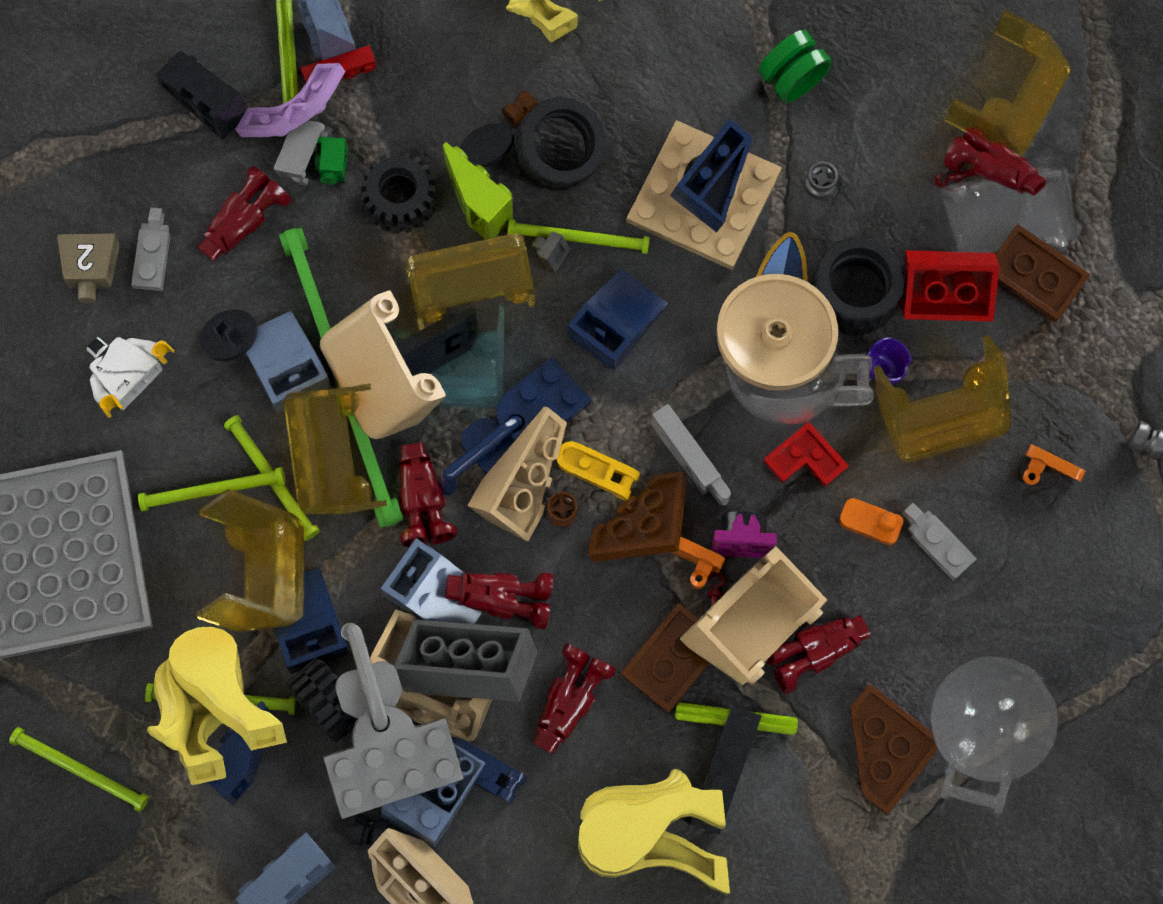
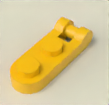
M573 441L565 442L561 445L558 458L556 459L557 465L562 471L603 489L624 501L629 499L631 494L630 487L633 482H637L640 476V472ZM614 473L622 476L619 484L611 481Z

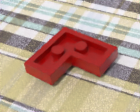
M810 422L806 423L763 459V463L782 484L802 467L806 466L824 487H827L849 467Z

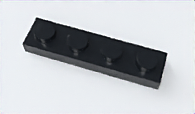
M731 705L702 790H722L725 819L762 717ZM692 817L690 824L719 835L722 829L711 826L698 818Z

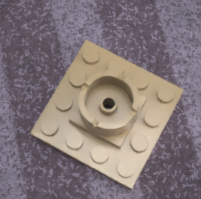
M676 120L627 216L626 223L733 271L779 177L782 167L748 152L734 196L726 214L725 223L716 233L670 197L677 184L714 139L713 136Z

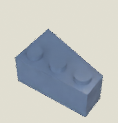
M305 832L279 858H275L263 868V873L255 881L251 879L238 890L240 895L235 900L239 904H295L333 871L336 866Z

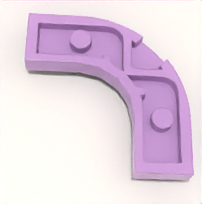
M340 63L317 64L305 86L294 98L280 106L247 108L235 130L241 137L285 136L289 131L299 127L326 108V103L337 88L345 70Z

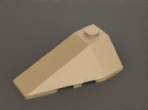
M544 406L481 480L467 506L488 522L525 541H529L543 516L545 505H542L545 489L546 487L550 488L552 478L549 477L552 462L558 458L567 422L551 409Z

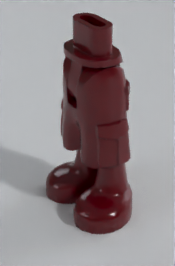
M976 127L966 129L963 138L958 136L954 139L944 160L945 167L951 171L960 170L966 162L974 164V172L977 176L993 183L996 182L1020 194L1027 192L1035 196L1047 183V179L1038 175V169L1033 167L1026 158L1016 154L1001 142H990L986 139L984 132Z
M253 165L246 172L247 181L240 193L232 192L222 204L221 211L212 219L207 231L204 232L205 239L197 246L213 262L222 253L227 255L228 251L236 247L248 234L250 235L255 232L264 222L263 212L273 204L287 207L292 202L291 197L275 181L270 180L264 172ZM259 190H263L253 204L248 203Z
M424 443L401 446L402 458L399 460L401 489L399 490L398 498L401 513L408 517V529L400 534L402 546L410 547L416 538L427 545V535L421 517V512L423 511L428 516L431 544H442L454 539L457 536V528L454 524L446 523L442 519L440 511L446 506L443 490L437 482L436 474L430 461L431 458L425 452Z
M501 572L493 573V575L462 573L461 576L448 574L445 599L457 600V604L460 606L463 604L465 607L487 612L493 617L511 620L514 614L528 619L536 629L544 630L547 627L550 616L549 604L517 602L515 595L546 602L552 592L553 575L543 572L538 575L535 581L520 583L516 575Z
M861 615L850 620L848 617H844L821 626H810L796 632L793 641L783 643L766 661L773 667L799 652L804 654L803 658L775 669L777 684L781 691L787 695L796 689L797 679L804 672L809 670L817 674L830 668L836 660L861 646V641L871 637V634Z
M568 643L562 649V654L567 660L566 672L563 678H554L549 691H547V701L540 715L538 726L535 727L538 732L532 741V744L553 755L559 743L564 744L566 742L565 740L572 733L579 720L588 713L596 699L591 694L595 687L602 680L611 679L616 672V669L611 665L593 657L588 666V672L580 687H575L574 685L580 673L586 667L591 657Z

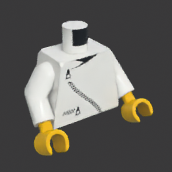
M99 337L91 341L87 351L96 359L89 366L93 372L90 384L94 399L108 418L112 417L110 411L115 407H119L120 410L124 411L163 370L158 360L166 364L168 361L164 358V355L167 352L174 353L175 351L170 345L162 340L156 343L136 338L124 340L121 337H117L109 346Z

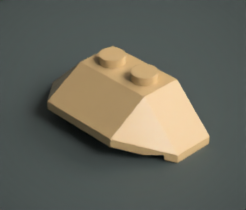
M388 828L368 849L377 890L390 904H473L469 886L425 841Z

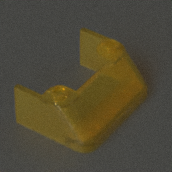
M1004 9L994 34L1023 48L1026 53L1037 58L1013 103L996 97L988 100L982 110L979 111L954 98L945 122L964 132L969 127H976L984 132L986 139L990 142H1001L1021 156L1028 151L1070 74V64L1045 29Z
M509 234L414 255L405 261L408 285L419 331L425 329L424 322L433 323L441 320V316L446 313V308L502 295H505L506 300H512L514 304L528 301L529 307L535 306L534 286L524 237L521 234Z
M989 335L983 336L985 361L976 363L965 371L963 376L964 387L909 402L908 395L902 388L892 386L880 366L874 367L879 408L893 449L900 460L904 462L917 461L1000 437L1009 430L1011 426L1006 359Z
M370 383L288 393L285 396L284 410L297 502L301 510L306 514H347L387 506L386 500H370L372 493L370 484L362 476H355L347 416L353 415L359 405V397L356 392L371 390Z
M226 490L200 509V516L225 524V537L229 545L245 553L244 599L224 593L198 611L196 618L236 632L291 626L302 618L304 610L303 524L293 513L232 490Z

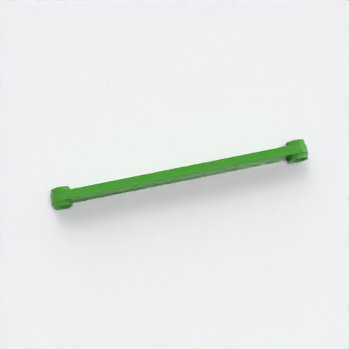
M301 227L297 229L292 228L279 234L286 257L291 255L293 257L320 338L322 339L324 334L331 328L304 251L309 250L303 230ZM335 378L378 504L373 505L379 526L382 528L398 524L399 521L403 520L397 499L396 497L390 499L369 437L362 430Z

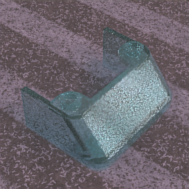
M499 306L498 330L485 331L479 334L475 340V351H468L429 373L439 381L446 394V397L437 406L494 407L499 404L504 390L505 306ZM391 323L385 325L395 344L412 336V333L407 330L391 329Z

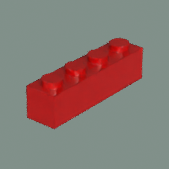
M370 45L301 67L306 84L317 64L340 63L345 70L341 78L343 80L354 78L361 73L372 72L376 69V62Z

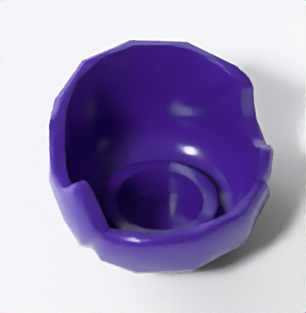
M885 337L876 341L869 348L865 355L864 367L867 375L873 381L881 385L892 386L900 382L907 375V368L912 358L907 347L898 339Z

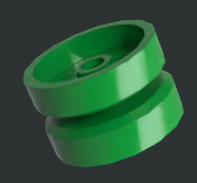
M805 29L799 30L781 41L763 59L758 68V73L769 85L776 84L774 92L785 104L794 102L813 89L827 75L833 64L832 59L823 49L815 50L817 42Z

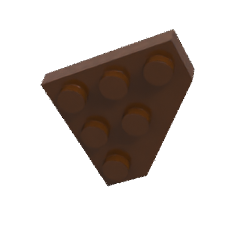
M684 471L655 475L646 483L648 487L637 497L632 495L615 510L617 515L605 525L600 523L594 528L591 533L588 553L591 561L598 562L679 551L688 480Z
M869 683L849 711L862 797L887 816L944 740Z

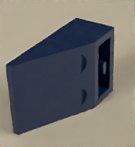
M621 269L584 304L567 325V337L608 368L615 371L668 306V303Z
M320 567L262 587L286 666L291 674L301 671L315 658L326 662L349 654L346 641L341 635V627Z
M261 701L257 705L259 709L270 712L264 702ZM229 729L221 738L220 743L222 745L217 750L223 756L226 778L206 783L233 806L253 784L263 748L251 750L241 735L233 729Z

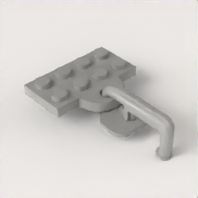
M354 623L345 624L341 629V635L350 643L357 669L341 674L336 681L335 688L341 709L358 720L355 722L352 732L353 747L322 756L340 817L344 819L464 779L446 718L443 717L414 726L411 718L395 707L402 695V686L395 667L384 661L371 664L361 628Z

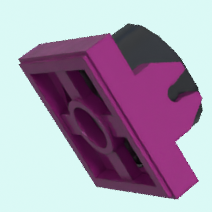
M746 511L727 512L721 515V530L714 531L711 551L721 556L762 558L776 546L777 533H767V516Z

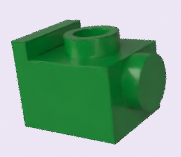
M319 137L316 143L318 153L315 155V170L320 171V181L329 185L345 182L348 155L346 138Z

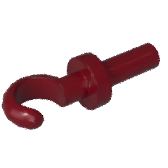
M974 168L964 171H952L951 174H947L943 182H939L941 174H937L934 182L938 187H946L953 180L955 183H961L962 178L975 176L976 174Z
M713 572L709 575L710 579L718 576L722 580L719 584L712 585V591H709L707 594V598L711 600V607L723 596L719 589L723 588L726 580L720 572Z

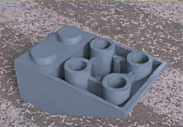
M298 0L302 23L306 34H309L315 59L321 57V60H325L356 50L339 0Z
M292 311L258 326L257 338L246 354L277 414L331 388L324 368Z
M417 538L381 587L382 595L406 612L413 614L418 620L475 624L483 612L465 607L463 604L460 606L457 604V600L445 599L448 574L461 576L464 572Z
M455 743L453 744L464 779L383 805L381 808V817L383 819L389 820L391 824L410 836L425 841L433 850L452 823L486 764Z

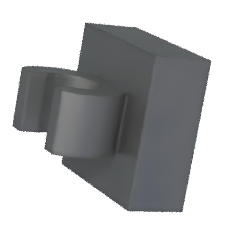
M553 231L547 240L537 236L532 244V248L538 250L536 254L545 269L553 273L558 271L570 251L563 236Z

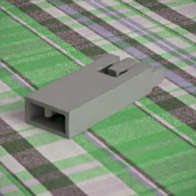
M667 404L653 413L651 426L700 494L704 496L710 492L720 506L727 505L731 495L730 489L671 406Z

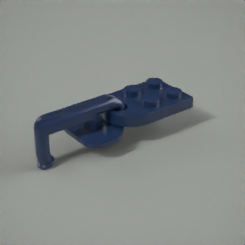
M552 357L504 394L498 404L496 419L480 418L464 430L461 436V446L465 453L443 470L440 481L443 494H453L457 488L455 479L475 463L487 474L544 406L551 409L565 422H568L586 408L592 399Z

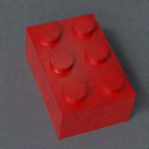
M905 250V286L900 301L903 318L911 320L994 322L1000 267L995 253Z

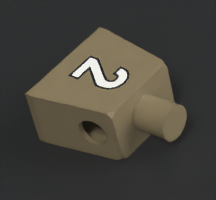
M58 234L57 239L62 273L66 285L70 289H78V302L84 304L95 303L96 289H108L112 285L119 252V242L115 234Z

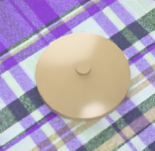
M767 274L747 280L730 293L719 313L716 336L724 361L741 379L764 389L790 390L813 381L826 369L836 349L838 324L829 301L813 285L790 275Z

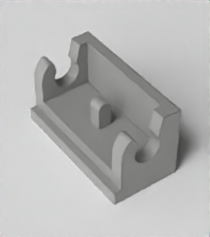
M306 121L288 132L273 169L285 183L308 184L309 179L305 178V170L319 137H327L328 135L327 132H324L325 126L322 123Z

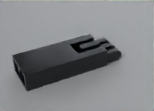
M467 308L458 314L454 312L396 344L412 376L421 373L429 374L470 351L469 342L479 337L476 309Z

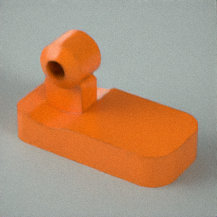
M1033 444L1029 445L1025 456L1032 458L1028 469L1023 473V480L1029 485L1039 482L1040 474L1045 466L1078 482H1081L1086 472L1084 469ZM1030 473H1033L1035 476L1033 480L1028 478Z
M855 498L846 501L839 518L842 528L888 546L894 545L897 541L904 521L902 516L888 512Z
M681 536L679 551L671 552L697 565L690 577V585L694 589L704 588L710 573H719L725 561L723 556ZM696 578H700L701 581L698 582V581H696L695 579H696Z

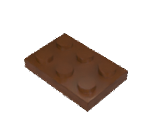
M1018 223L995 254L1000 266L998 284L1055 323L1060 319L1091 275Z
M680 603L675 606L620 674V676L667 714L671 712L710 664L707 660L690 650L680 640L699 620Z

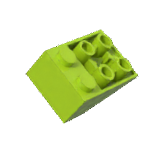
M445 142L443 144L445 168L469 227L488 243H491L509 224V219H513L512 193L503 184L499 183L497 185L489 178V173L478 164L474 166L469 162L467 155L462 149L457 146L453 148Z

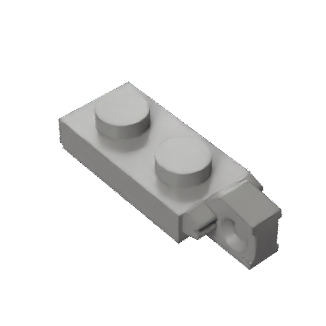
M150 208L148 224L142 223L141 230L139 229L131 283L133 289L163 290L170 234L169 226L163 225L165 214L161 208Z
M914 503L904 510L902 516L911 524L908 528L912 534L911 538L953 581L976 561L977 558L930 511L924 514Z

